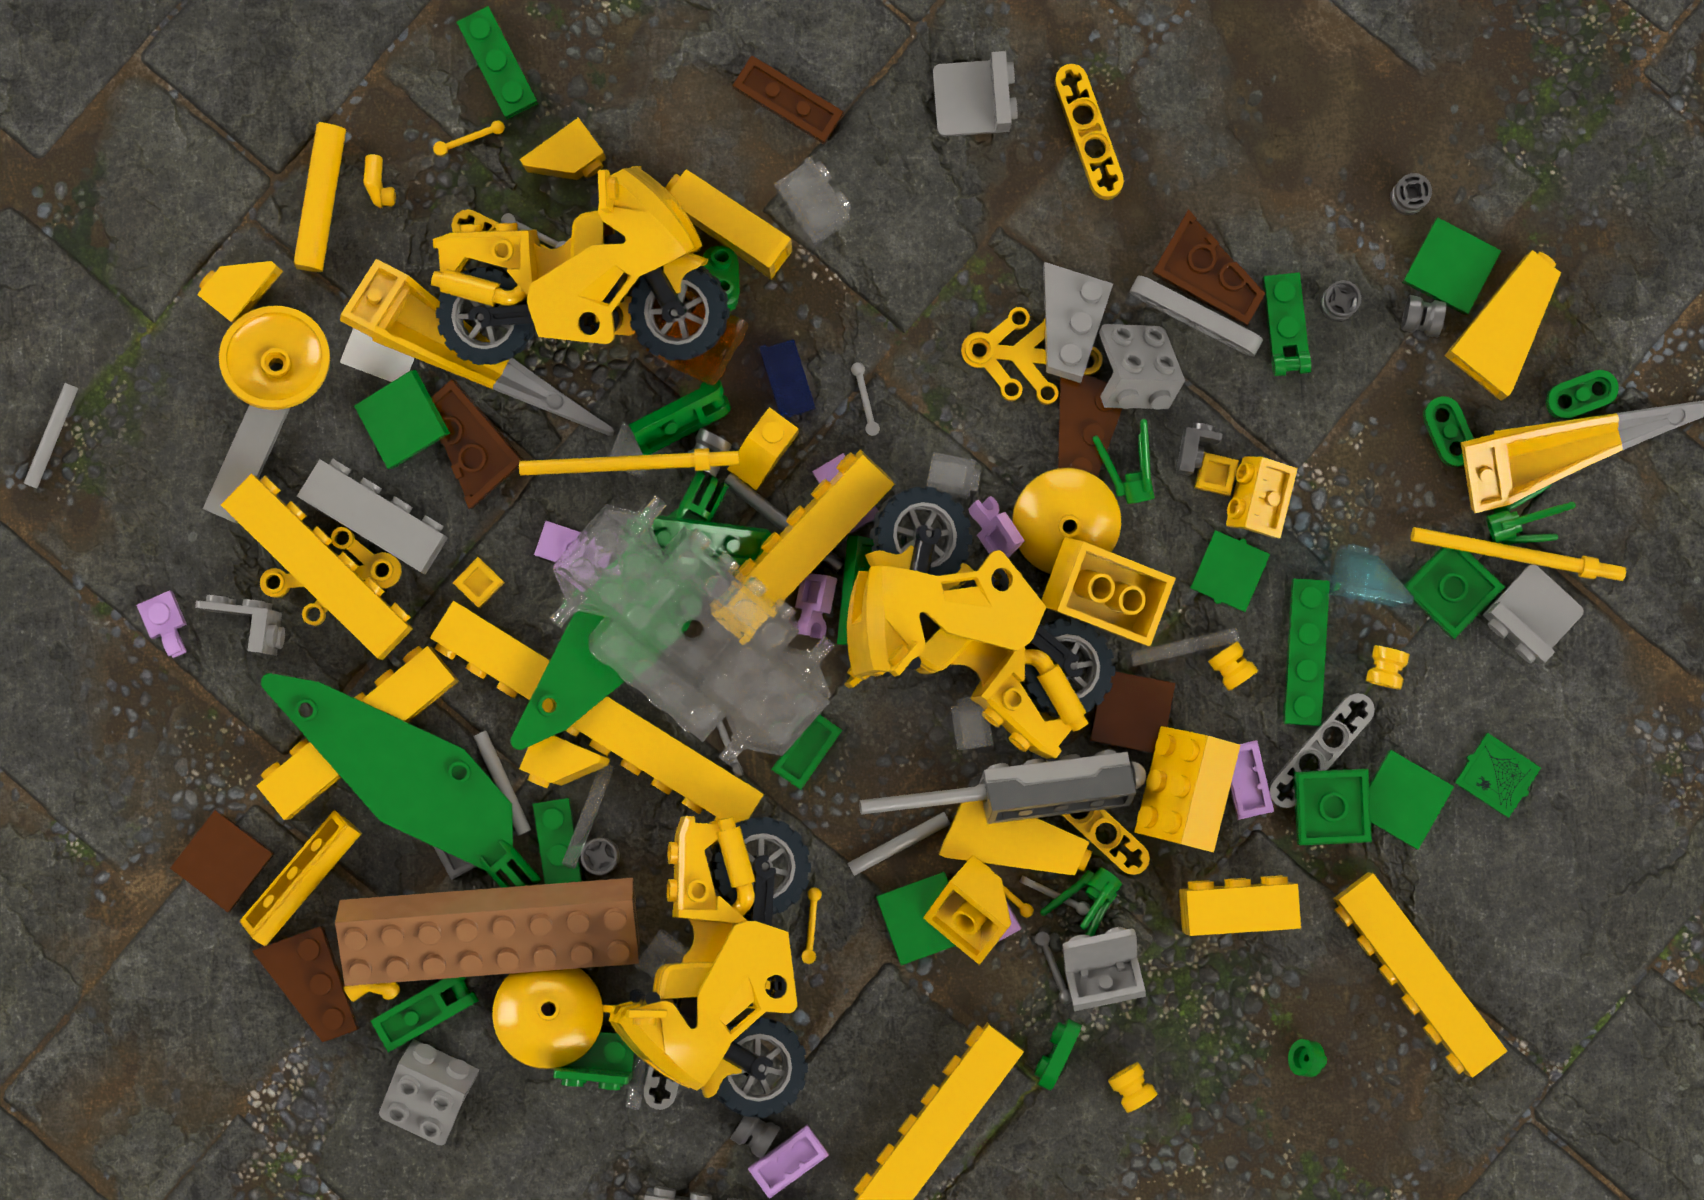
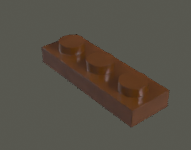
M752 55L733 84V89L824 145L844 115V111Z

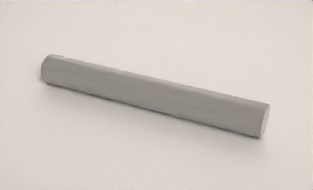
M64 383L24 484L38 488L78 391L77 387Z
M487 730L473 736L493 782L512 803L513 826L517 835L519 836L530 831L531 828Z
M942 812L848 862V865L855 876L951 824L945 812Z

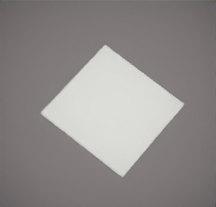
M353 328L340 363L393 382L410 371L415 358L372 341V337Z

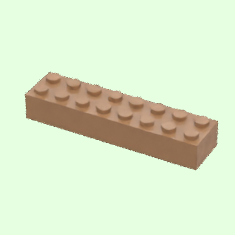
M633 878L346 899L339 901L335 920L345 986L639 964L640 934Z

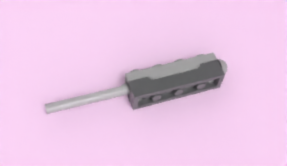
M1104 750L1096 753L1094 756L1082 758L1080 755L1071 754L1061 757L1058 761L1045 762L1043 759H1032L1026 761L1023 765L1010 767L1006 763H999L984 770L979 784L975 787L859 800L861 815L983 801L987 824L1126 807L1131 805L1136 795V789L1145 783L1146 771L1140 763L1129 761L1128 752L1116 753L1114 750Z

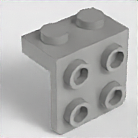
M1006 51L991 52V57L988 61L938 64L934 67L933 82L937 131L939 135L946 137L1010 132L1011 120L1018 118L1016 97L1010 98L1009 84L1015 83L1014 63L1007 62Z
M1102 325L1099 335L1114 372L1100 396L1104 408L1169 409L1183 386L1185 379L1165 329L1160 326Z
M1529 565L1486 610L1483 616L1490 621L1488 626L1493 632L1503 639L1507 637L1517 646L1515 651L1530 664L1532 662L1541 664L1546 663L1555 653L1552 648L1582 617L1584 611L1582 606L1537 565Z
M207 595L206 601L196 600L195 608L252 617L248 643L249 652L277 656V650L283 648L285 628L280 627L282 613L272 610L273 604L265 603V601L243 599L241 606L236 605V599L216 595Z
M1116 927L1106 931L1105 934L1097 936L1077 935L1062 945L1064 971L1074 1011L1146 997V990L1137 958V936L1134 929Z
M413 1039L397 1065L379 1115L383 1120L437 1145H444L450 1135L461 1105L476 1080L479 1069L467 1064L463 1060L436 1050L428 1044Z

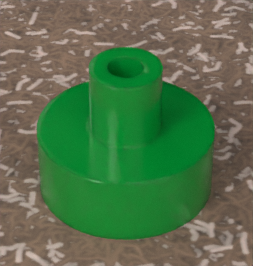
M1299 1039L1290 1048L1288 1064L1295 1075L1315 1077L1326 1066L1327 1057L1320 1043Z

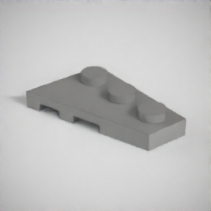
M1044 262L1046 372L1081 383L1113 283Z

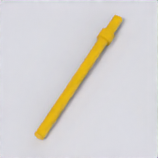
M709 448L694 449V453L519 461V473L522 476L695 467V471L710 470L712 466L739 465L740 462L739 451L710 452Z
M1413 527L1411 532V541L1576 572L1579 577L1594 580L1597 576L1623 581L1626 576V567L1601 563L1598 558L1582 556L1580 559Z

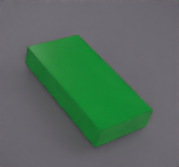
M812 710L771 770L802 790L843 730Z

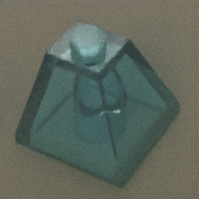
M1348 545L1347 550L1341 549L1337 551L1329 590L1330 595L1399 609L1412 605L1414 597L1378 556L1369 555V548Z

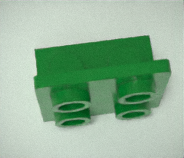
M600 1031L592 1048L576 1062L564 1067H556L553 1078L562 1079L561 1085L583 1087L587 1081L599 1082L598 1088L620 1090L623 1084H628L632 1079L635 1053L621 1039L617 1032Z

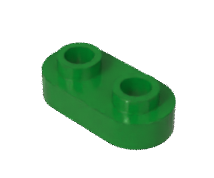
M713 246L703 254L704 258L709 259L708 263L703 267L707 268L709 273L720 280V285L722 289L726 290L728 296L727 306L732 311L737 306L740 294L738 257L728 247Z
M1592 371L1554 386L1546 396V408L1554 418L1559 420H1568L1604 407L1615 400L1619 391L1618 381L1608 371ZM1594 383L1601 385L1603 389L1601 396H1597L1592 392V385ZM1560 396L1567 397L1569 400L1568 408L1559 406L1558 398Z
M1437 397L1430 401L1424 409L1423 420L1441 461L1450 467H1461L1464 465L1462 448L1460 455L1455 456L1450 452V445L1457 443L1461 447V442L1474 439L1459 404L1450 397ZM1437 410H1443L1446 413L1447 419L1445 422L1437 421L1435 417Z
M1069 1018L1065 1024L1057 1023L1049 1040L1054 1046L1048 1057L1041 1056L1033 1074L1039 1077L1037 1085L1049 1091L1053 1089L1077 1040L1082 1024Z

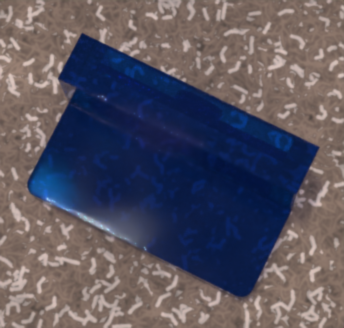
M792 339L767 347L766 344L759 346L779 414L786 419L815 410L816 407L795 340Z

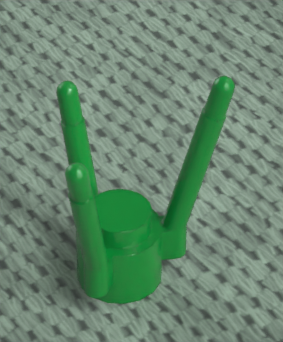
M1141 419V433L1138 435L1140 471L1124 474L1126 480L1124 482L1121 481L1099 436L1093 437L1097 451L1115 485L1117 497L1125 495L1127 504L1139 503L1155 498L1151 481L1149 433L1146 419Z
M1550 484L1511 505L1492 509L1493 514L1486 516L1493 542H1502L1507 545L1556 541L1558 535L1555 533L1517 535V533L1523 531L1522 524L1574 509L1576 503L1569 502L1520 517L1517 511L1510 513L1514 508L1550 488Z
M1099 867L1095 874L1087 870L1079 881L1041 909L1040 914L1042 916L1047 915L1084 886H1087L1088 889L1085 891V894L1094 901V904L1080 927L1083 930L1088 928L1085 935L1092 937L1123 884L1116 876L1102 867Z

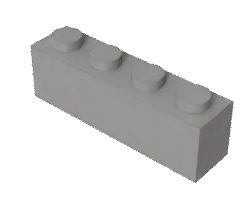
M332 458L329 464L319 459L297 497L426 575L448 537L440 533L444 526L426 515L422 521L409 514L413 507L395 496L391 502L379 496L382 488L363 477L361 482L358 483L348 477L351 469Z

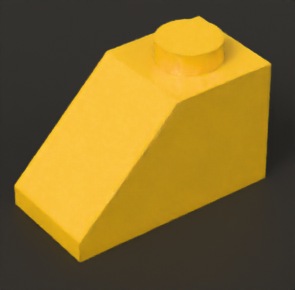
M578 117L519 160L529 173L578 180L582 176H585L587 179L598 173V170L603 168L602 162L606 160V156Z
M272 261L220 266L216 272L212 270L203 278L199 285L201 290L197 295L230 322L234 323L238 318L254 308L283 271Z
M769 407L740 447L739 465L729 466L727 470L757 491L798 436L799 429Z
M553 735L529 746L519 769L530 774L527 779L528 781L548 788L550 783L562 786L608 766L610 759Z

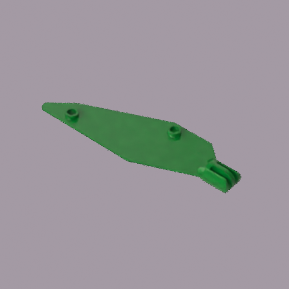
M696 471L678 508L669 514L668 517L712 522L729 485L722 482L715 491L718 478L710 475L701 486L692 503L705 477V471ZM712 497L707 509L705 510L710 498ZM625 551L590 580L510 738L511 746L516 750H523L568 729L688 629L720 566L719 562ZM547 698L553 702V709L550 712H545L542 708V703Z
M268 673L262 677V688L381 822L485 870L500 888L511 887L498 872L500 869L516 887L529 886L526 880L509 862L511 859L515 861L533 883L538 884L542 880L513 847L512 803L464 748L321 682ZM303 703H309L313 707L311 716H304L301 713L300 707Z

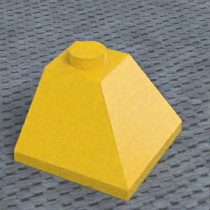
M972 855L949 881L923 919L979 965L1010 927L1011 920L1002 879L990 867Z

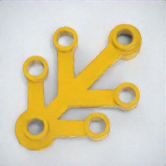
M1022 307L1013 308L1008 318L988 334L974 332L965 338L961 347L964 361L971 367L985 368L1000 386L1001 396L1005 400L1012 402L1019 399L1023 387L1017 379L1009 377L997 360L1012 361L1037 391L1036 397L1041 404L1051 405L1057 400L1059 395L1058 388L1055 384L1048 382L1033 364L1046 365L1045 349L1035 348L1045 340V318L1044 322L1014 346L999 345V343L1012 331L1022 330L1027 327L1030 315ZM1017 312L1022 313L1026 321L1021 325L1015 324L1012 321L1013 314ZM977 344H981L986 348V354L982 357H977L972 352V348ZM1094 346L1090 354L1094 364L1092 367L1085 369L1084 375L1090 376L1095 374L1102 365V354ZM1015 384L1018 387L1017 395L1008 396L1005 392V386ZM1049 387L1054 391V397L1051 400L1042 398L1041 390L1043 388Z
M338 527L332 532V544L339 549H347L364 564L355 570L363 580L370 577L382 589L390 588L399 581L402 568L395 556L386 552L373 554L355 539L351 530L345 527ZM340 532H347L349 535V540L345 545L337 543V535ZM380 564H387L389 567V572L385 577H379L376 573V569ZM278 568L266 570L260 578L261 590L273 598L285 596L290 588L304 587L291 573L287 574ZM272 576H278L280 579V585L276 589H271L268 586V580ZM316 600L315 603L304 607L302 618L307 624L317 626L324 622L328 610ZM312 608H318L320 611V617L316 621H310L308 618V612Z

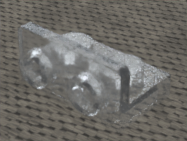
M809 156L804 160L803 165L774 183V187L812 243L816 245L850 222L848 211L852 207L841 191L835 194L828 181L832 177L821 161L815 164Z

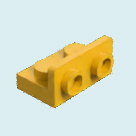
M1244 456L1236 471L1237 481L1233 497L1227 507L1228 517L1226 526L1246 529L1271 538H1281L1298 468L1265 457Z

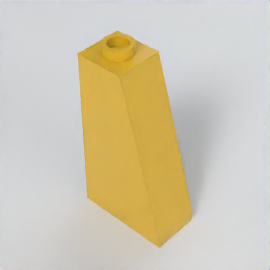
M686 169L681 176L675 174L665 187L680 204L694 225L723 246L732 249L737 256L772 280L791 254V238Z
M1532 250L1521 260L1444 355L1500 401L1507 398L1514 389L1561 274L1555 268V261L1543 252H1538L1537 254Z
M983 801L960 803L938 855L968 861L974 855L982 863L1075 875L1078 869L1081 871L1085 870L1092 851L1087 849L1089 841L1038 818L987 824Z

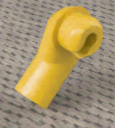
M375 154L367 155L365 157L363 183L373 204L379 208L394 206L396 203L395 189L393 187L383 188L382 184L383 158Z
M396 982L343 987L346 995L352 1002L368 992L382 995L386 1000L394 999L400 992V986Z

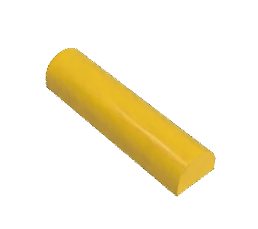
M319 122L316 125L294 256V266L298 270L323 272L346 129L337 125Z
M336 810L327 817L241 918V925L252 939L264 946L268 945L362 834L354 824Z

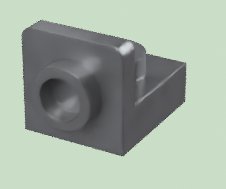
M1193 423V428L1186 427L1184 429L1176 474L1190 476L1194 473V468H1201L1204 447L1198 446L1199 441L1218 444L1222 439V433L1214 432L1215 426Z

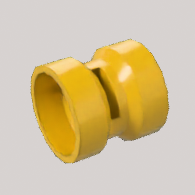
M1238 641L1208 661L1213 670L1220 671L1223 676L1222 683L1228 691L1234 689L1258 672L1253 662L1247 661L1243 657L1244 649Z
M1375 645L1372 658L1376 668L1373 667L1368 670L1365 681L1401 690L1404 679L1398 671H1402L1403 667L1408 664L1410 654Z
M1139 1062L1122 1069L1108 1079L1113 1091L1123 1095L1121 1104L1127 1113L1140 1108L1158 1095L1152 1084L1144 1083V1070Z

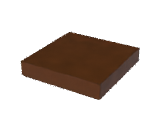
M1115 671V676H1112L1110 683H1113L1110 692L1105 693L1103 702L1096 706L1089 741L1154 753L1160 727H1167L1176 683Z
M214 810L170 869L226 912H231L273 857L274 853L221 812Z

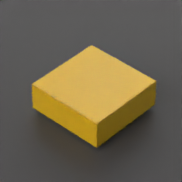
M1204 452L1202 465L1198 469L1194 488L1231 496L1239 460Z
M479 557L453 582L478 608H481L505 583Z

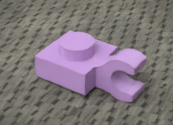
M992 496L988 497L983 503L976 500L968 509L972 518L982 528L977 536L989 554L1000 550L1009 559L1025 542L1007 513L998 514L999 505Z
M810 573L800 583L795 608L802 609V613L796 627L797 634L808 635L818 639L825 637L826 622L823 619L822 613L830 614L837 578Z
M169 590L136 605L150 638L156 639L161 636L168 656L175 658L187 652L177 631L178 628L187 624L172 591Z

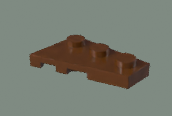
M1189 209L1152 273L1245 327L1249 324L1266 294L1237 262H1234L1222 249L1213 235L1209 234L1200 225Z
M1088 375L1083 376L1081 383L1060 377L1057 468H1077L1098 477L1103 461L1093 442V437L1099 436L1107 451L1122 408H1104L1100 396L1107 382Z
M451 379L431 398L450 434L440 439L441 444H444L452 463L453 473L462 487L468 509H473L519 467V461L525 460L454 379Z
M323 926L252 951L322 1042L359 1029L349 998L343 989L344 984Z

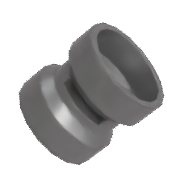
M1418 173L1405 175L1398 181L1390 193L1392 207L1403 215L1418 213L1432 196L1431 184L1425 176Z
M1341 280L1333 283L1321 297V311L1325 317L1332 321L1339 322L1348 319L1357 311L1361 304L1360 290L1350 281Z
M1409 295L1403 313L1401 329L1412 333L1420 330L1424 331L1427 336L1438 338L1445 319L1446 302L1434 300L1429 303L1424 302L1421 297Z
M700 428L695 437L697 443L694 449L709 448L711 452L729 451L732 444ZM694 449L689 450L688 453H694ZM712 466L710 470H705V473L716 477L720 466Z
M608 838L590 840L585 844L581 852L583 866L587 871L596 875L611 872L616 868L620 859L617 845Z
M744 1116L730 1139L739 1145L745 1144L749 1146L754 1155L762 1158L779 1132L780 1127L772 1122L765 1123L757 1117Z

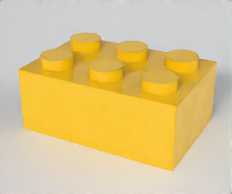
M1064 537L1041 601L1047 609L1150 647L1176 578L1084 541Z
M1161 726L1134 833L1214 853L1241 745L1208 735Z
M1262 876L1261 884H1251V879L1230 878L1224 879L1225 886L1214 887V881L1210 880L1188 881V888L1179 889L1182 933L1189 936L1301 929L1298 884L1288 882V876Z

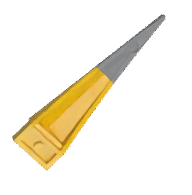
M375 259L340 315L341 322L372 337V341L608 436H613L614 434L611 426L549 385L514 358L492 365L473 364L472 361L463 360L456 356L458 353L446 346L444 335L440 336L437 326L440 323L439 318H436V308H439L440 301L409 275L378 259ZM463 320L464 327L470 334L473 327ZM478 333L475 337L479 341L490 342L481 333Z
M1704 400L1494 431L1492 435L1461 442L1471 509L1474 513L1511 505L1604 458L1679 426L1703 418Z

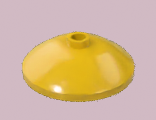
M265 306L247 312L229 327L220 345L219 365L226 385L239 399L257 408L280 410L299 405L318 391L329 370L330 352L324 332L311 317L290 307ZM275 363L283 365L279 371H273L270 367Z
M1057 468L1042 473L1026 485L1015 503L1012 522L1025 540L1019 547L1021 553L1036 568L1051 574L1064 537L1084 541L1112 552L1120 535L1121 513L1113 492L1100 478L1077 468ZM1070 519L1076 522L1075 529L1071 532L1064 531V522Z
M580 968L511 973L504 979L496 993L492 1012L493 1025L499 1042L517 1061L538 1069L564 1067L582 1058L596 1042L603 1022L602 999L593 980ZM552 1004L556 1009L555 1013L552 1016H545L541 1011L543 1005Z

